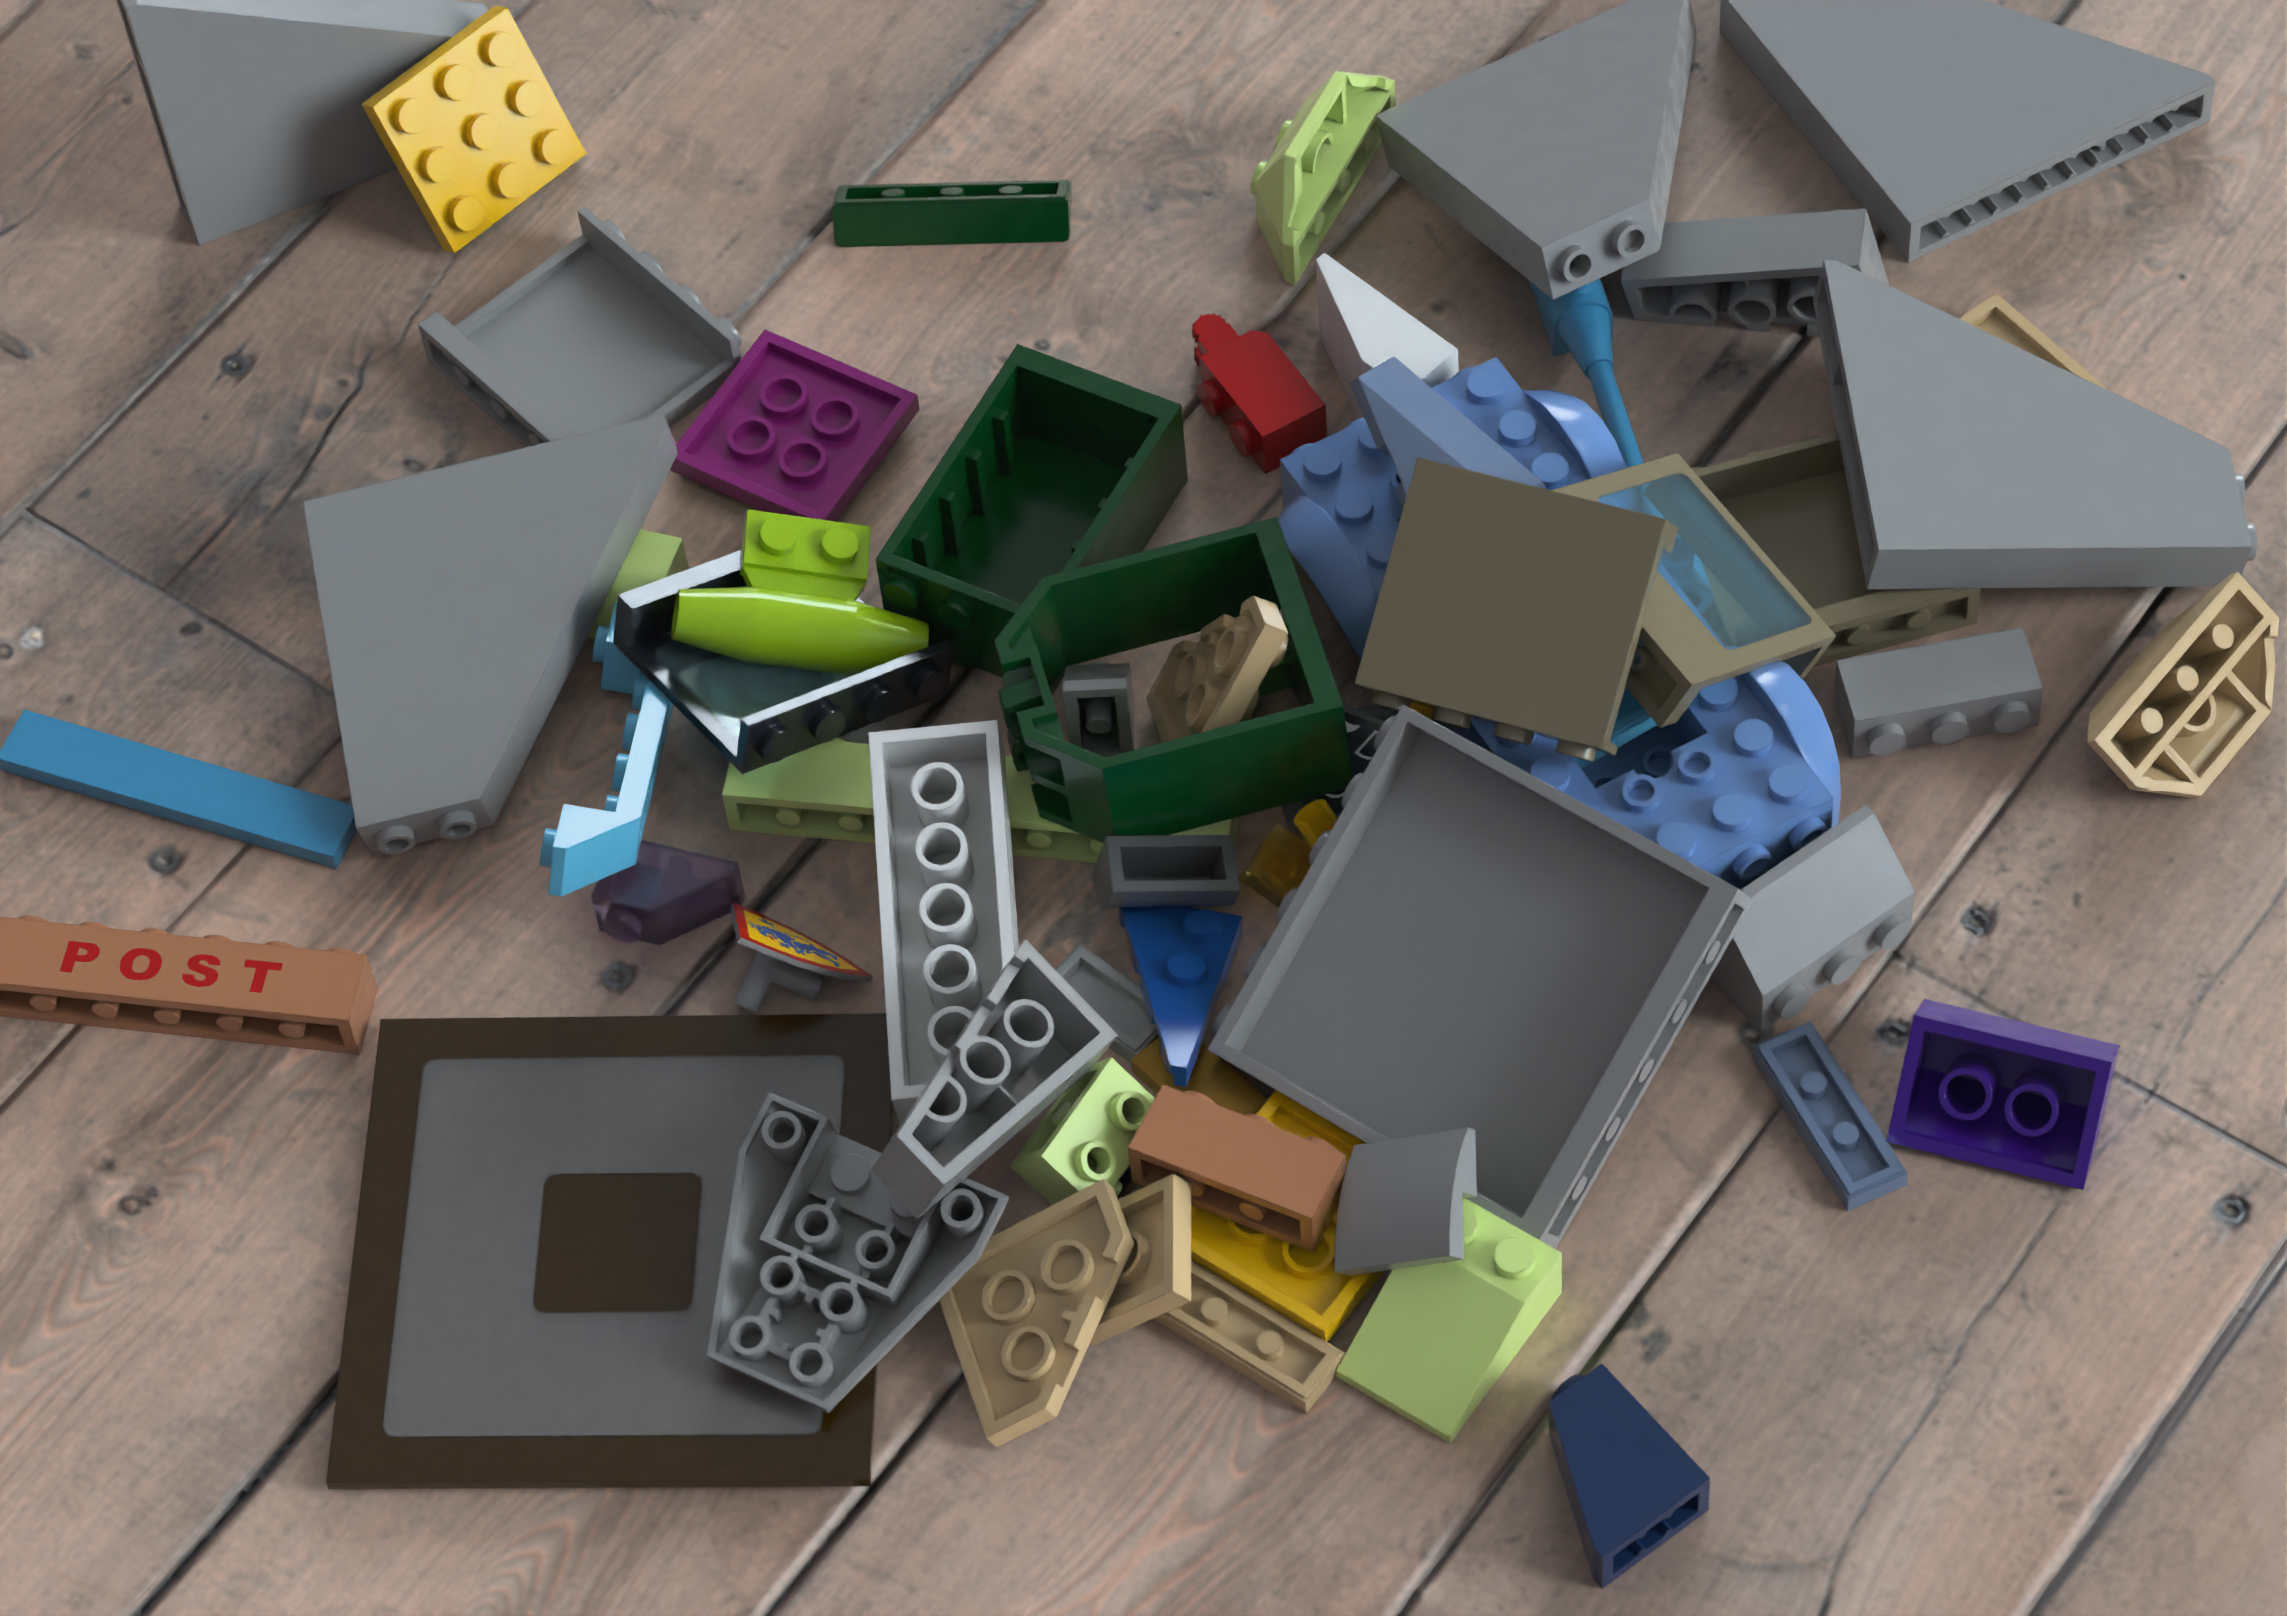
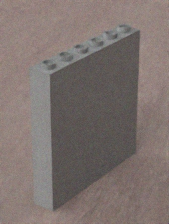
M1403 704L1398 714L1389 717L1379 729L1374 742L1376 752L1364 774H1357L1348 784L1341 802L1344 809L1331 831L1327 830L1322 833L1315 842L1309 856L1311 867L1299 888L1291 889L1282 900L1276 917L1279 924L1267 945L1259 946L1248 960L1244 971V978L1247 980L1235 1001L1227 1003L1217 1015L1212 1026V1036L1214 1038L1207 1050L1366 1143L1462 1128L1474 1129L1476 1137L1477 1197L1466 1199L1556 1249L1754 900L1733 885Z

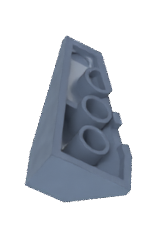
M1396 357L1388 359L1350 383L1377 449L1386 456L1391 457L1401 480V484L1394 488L1402 508L1405 504L1417 457L1547 489L1540 479Z

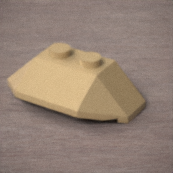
M2238 571L2230 574L2162 628L2089 713L2087 743L2130 790L2187 798L2202 796L2272 712L2275 676L2273 638L2278 637L2279 617Z

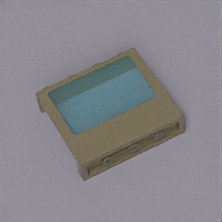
M1678 453L1552 490L1664 518L1678 528L1672 553L1662 552L1625 686L1660 728L1676 723L1702 688L1751 672L1768 663L1783 661L1802 679L1805 678L1836 637V634Z

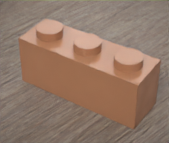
M1162 1085L1128 1146L1133 1183L1146 1187L1171 1174H1175L1191 1184L1192 1206L1313 1253L1339 1206L1343 1179L1346 1172V1154L1339 1152L1333 1145L1317 1137L1302 1138L1277 1128L1271 1121L1260 1115L1251 1113L1242 1115L1216 1105L1212 1099L1200 1092L1191 1090L1182 1092L1166 1085Z

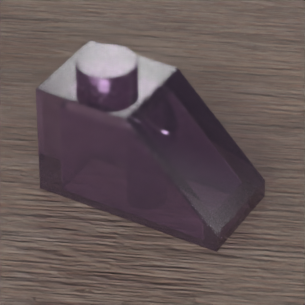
M641 840L636 865L597 881L591 895L601 932H605L622 942L633 943L642 941L659 946L731 913L730 907L734 902L742 906L746 898L738 862Z

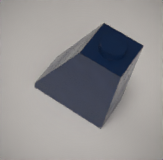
M1603 1364L1597 1366L1584 1377L1577 1374L1568 1378L1555 1390L1551 1401H1549V1437L1593 1580L1603 1589L1709 1510L1710 1477Z

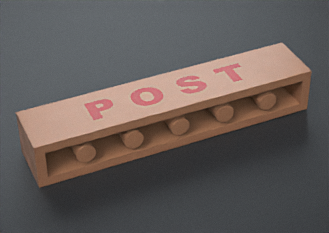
M24 915L19 918L0 917V1016L360 1055L378 990L367 955L357 954L345 948H330L327 951L296 948L280 941L258 944L232 941L221 935H206L203 938L172 935L156 928L133 931L109 928L96 922H83L79 925L48 922L45 919L31 915Z

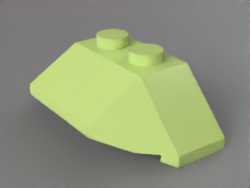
M1335 71L1304 101L1293 120L1287 119L1283 123L1277 137L1276 149L1267 162L1261 161L1257 165L1250 184V192L1252 195H1255L1257 222L1285 282L1293 285L1297 284L1381 145L1382 140L1376 115L1396 106L1394 79L1385 76Z

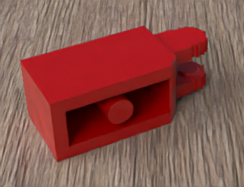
M1215 313L1200 315L1195 323H1192V338H1194L1195 343H1198L1197 347H1194V362L1197 363V367H1200L1201 383L1197 385L1199 399L1210 416L1215 417L1219 415L1225 422L1235 448L1243 457L1251 455L1262 471L1267 474L1279 468L1280 459L1290 455L1298 447L1308 443L1314 444L1327 437L1325 403L1268 333L1251 330L1239 336L1232 326L1226 323L1225 318L1222 319L1221 315H1215Z

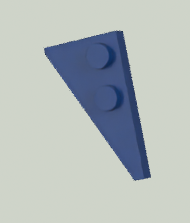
M1119 907L1121 928L1126 929L1130 941L1131 960L1135 972L1140 975V989L1151 1024L1156 1025L1161 1041L1160 1053L1165 1069L1172 1075L1173 1085L1187 1087L1242 936V916L1193 907Z

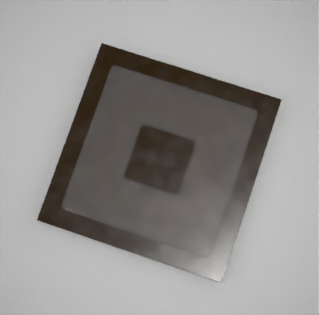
M886 1013L381 1019L326 1478L328 1489L871 1486L878 1363L827 1413L709 1360L706 1355L739 1150L769 1092L828 1117L837 1134L882 1153L891 1140L893 1110Z

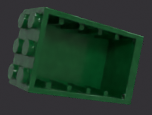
M1017 344L876 557L875 561L883 609L928 623V646L948 639L955 646L953 662L957 665L969 669L976 667L1002 678L1005 672L1003 673L996 651L995 639L1043 577L1144 551L1188 481L1181 404ZM1066 668L1050 688L1051 695L1054 694L1062 681Z

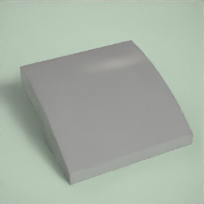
M1462 1128L1354 1145L1347 1164L1339 1199L1335 1238V1272L1352 1276L1464 1260L1463 1199L1477 1197L1476 1137L1474 1129Z

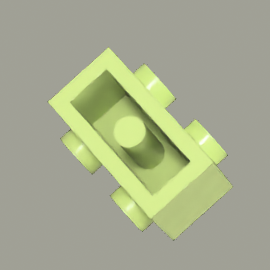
M1112 1057L1096 1062L1088 1073L1055 1101L1010 1167L1050 1205L1102 1179H1105L1114 1188L1118 1196L1123 1187L1119 1179L1130 1164L1128 1146L1155 1098Z

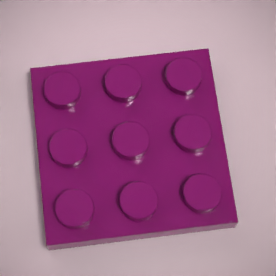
M764 329L677 442L678 454L670 471L764 512L837 522L920 410L918 395Z

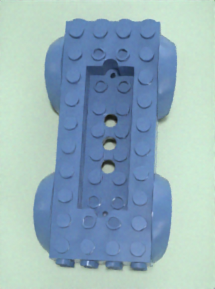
M1497 357L1476 367L1464 368L1452 378L1431 387L1540 479L1548 490H1554L1627 468L1612 434L1601 417L1586 402L1570 394L1552 390H1521ZM1359 418L1351 422L1345 429L1314 444H1304L1295 449L1290 455L1280 459L1283 510L1278 517L1290 554L1294 556L1319 591L1360 662L1403 511L1394 488L1401 484V480L1391 457L1386 456L1377 449L1365 418ZM1632 490L1599 500L1600 503L1635 511V500ZM1658 569L1657 571L1661 574V576H1662V577L1667 581V583L1671 586V584L1668 582V580L1665 578V576L1662 574V572ZM1783 661L1771 662L1751 672L1702 688L1676 723L1662 728L1657 725L1617 748L1615 756L1607 754L1583 769L1579 767L1573 757L1555 752L1557 740L1534 735L1531 746L1493 736L1496 724L1472 718L1469 730L1435 721L1740 890L1838 824L1841 782L1840 765L1833 735L1821 706L1806 682Z

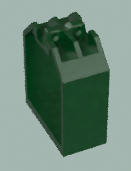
M1277 517L1043 577L995 639L996 651L1003 673L1005 672L1002 676L1004 688L999 690V701L1008 728L1007 739L1016 771L1029 770L1032 781L1036 782L1031 784V789L1039 817L1101 843H1104L1106 836L1172 835L1347 788L1353 779L1343 703ZM1252 596L1262 598L1277 605L1288 631V645L1283 661L1299 707L1109 757L1100 756L1065 741L1050 688L1067 666L1201 632L1203 627L1224 614L1234 618L1239 617L1242 602Z

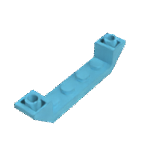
M615 602L609 627L598 625L592 662L603 664L601 689L633 694L632 710H638L640 713L628 712L622 750L630 751V754L618 753L612 782V791L620 792L619 796L608 794L604 810L564 804L557 830L545 829L540 854V866L551 868L548 895L562 897L636 865L674 704L613 644L617 602Z

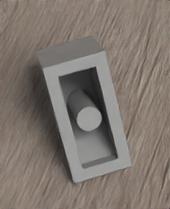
M1093 662L1087 665L1067 666L1063 677V698L1069 743L1103 757L1134 750V698L1130 663L1111 664L1108 662Z

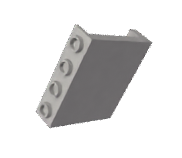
M585 206L577 210L582 231L581 236L457 325L453 326L437 311L418 324L428 362L524 448L661 414L665 415L670 428L714 396L741 360L739 347L742 345L741 338L735 327L726 318L720 316L716 319L702 307L699 298L691 288L685 284L676 285L664 274L661 266L651 254L645 251L640 254L626 242L624 235L612 221L608 219L601 221Z

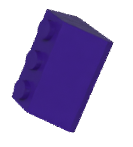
M1924 999L1913 1016L1887 1142L2084 1190L2108 1102L2120 1045Z

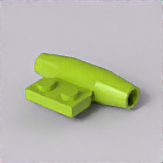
M747 509L743 522L740 575L743 576L748 587L678 589L673 611L671 638L672 640L744 662L840 675H855L928 647L929 625L917 619L856 601L864 591L868 580L871 526Z

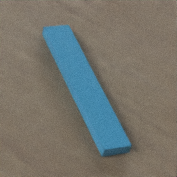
M25 709L0 750V769L2 771L335 869L338 868L357 832L352 804Z

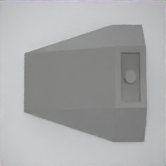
M769 1092L739 1150L706 1356L709 1360L829 1413L980 1259L1009 1201L1008 1196L965 1178L920 1218L916 1219L870 1171L881 1155L880 1152L837 1134L828 1117Z

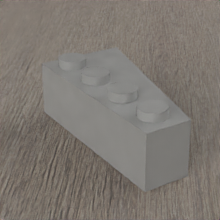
M1025 939L998 975L870 1171L916 1219L920 1218L1088 1073L1118 1034Z

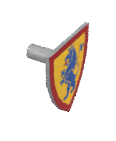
M734 902L732 903L730 909L737 943L757 951L734 999V1002L750 1011H758L771 982L810 999L816 997L822 984L823 975L849 981L871 982L872 975L824 944L763 914Z

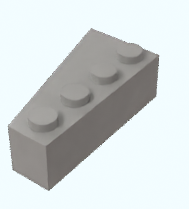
M1840 209L1826 212L1665 222L1660 251L1623 267L1621 284L1634 320L1713 327L1717 318L1732 319L1736 323L1746 326V330L1769 332L1770 324L1777 323L1807 326L1806 336L1820 337L1813 298L1824 260H1837L1889 285L1867 209Z

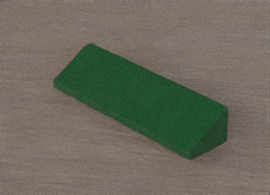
M1068 180L840 185L837 188L832 205L834 242L839 247L1065 242L1069 239L1071 230L1072 183Z

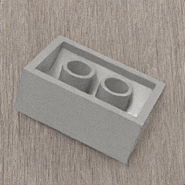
M1867 805L1741 889L1742 892L1754 901L1710 979L1762 1031L1780 1018L1788 1020L1796 1016L1807 1005L1814 994L1830 983L1839 985L1845 982L1856 972L1862 961L1880 949L1886 951L1894 948L1907 936L1912 925L1915 892L1875 813Z

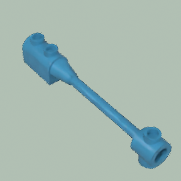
M1599 278L1554 300L1529 280L1554 356L1571 353L1584 375L1589 378L1603 421L1615 439L1626 467L1644 463L1612 371L1614 368L1612 350L1613 314L1601 279ZM1648 485L1633 489L1635 511L1655 516L1640 499ZM1675 540L1672 553L1662 552L1658 569L1686 605L1700 618L1709 608L1710 598L1698 565Z

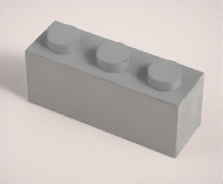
M2023 627L1836 660L1834 699L1852 758L1872 754L1886 756L1905 748L1933 743L1948 745L1967 737L1995 732L2010 734L2018 732L2025 727L2039 725L2043 686Z

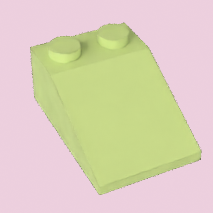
M1466 1198L1463 1199L1464 1260L1392 1270L1336 1370L1337 1378L1448 1443L1453 1441L1562 1293V1253Z

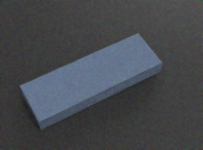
M1811 1021L1752 1046V1060L1847 1212L1907 1185L1908 1173Z

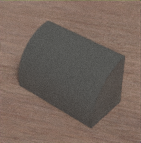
M1233 835L1106 836L1092 875L1098 902L1104 908L1233 906L1241 891Z

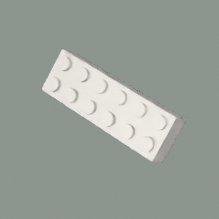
M998 720L868 732L891 1099L900 1124L998 975L1019 948L1005 749Z

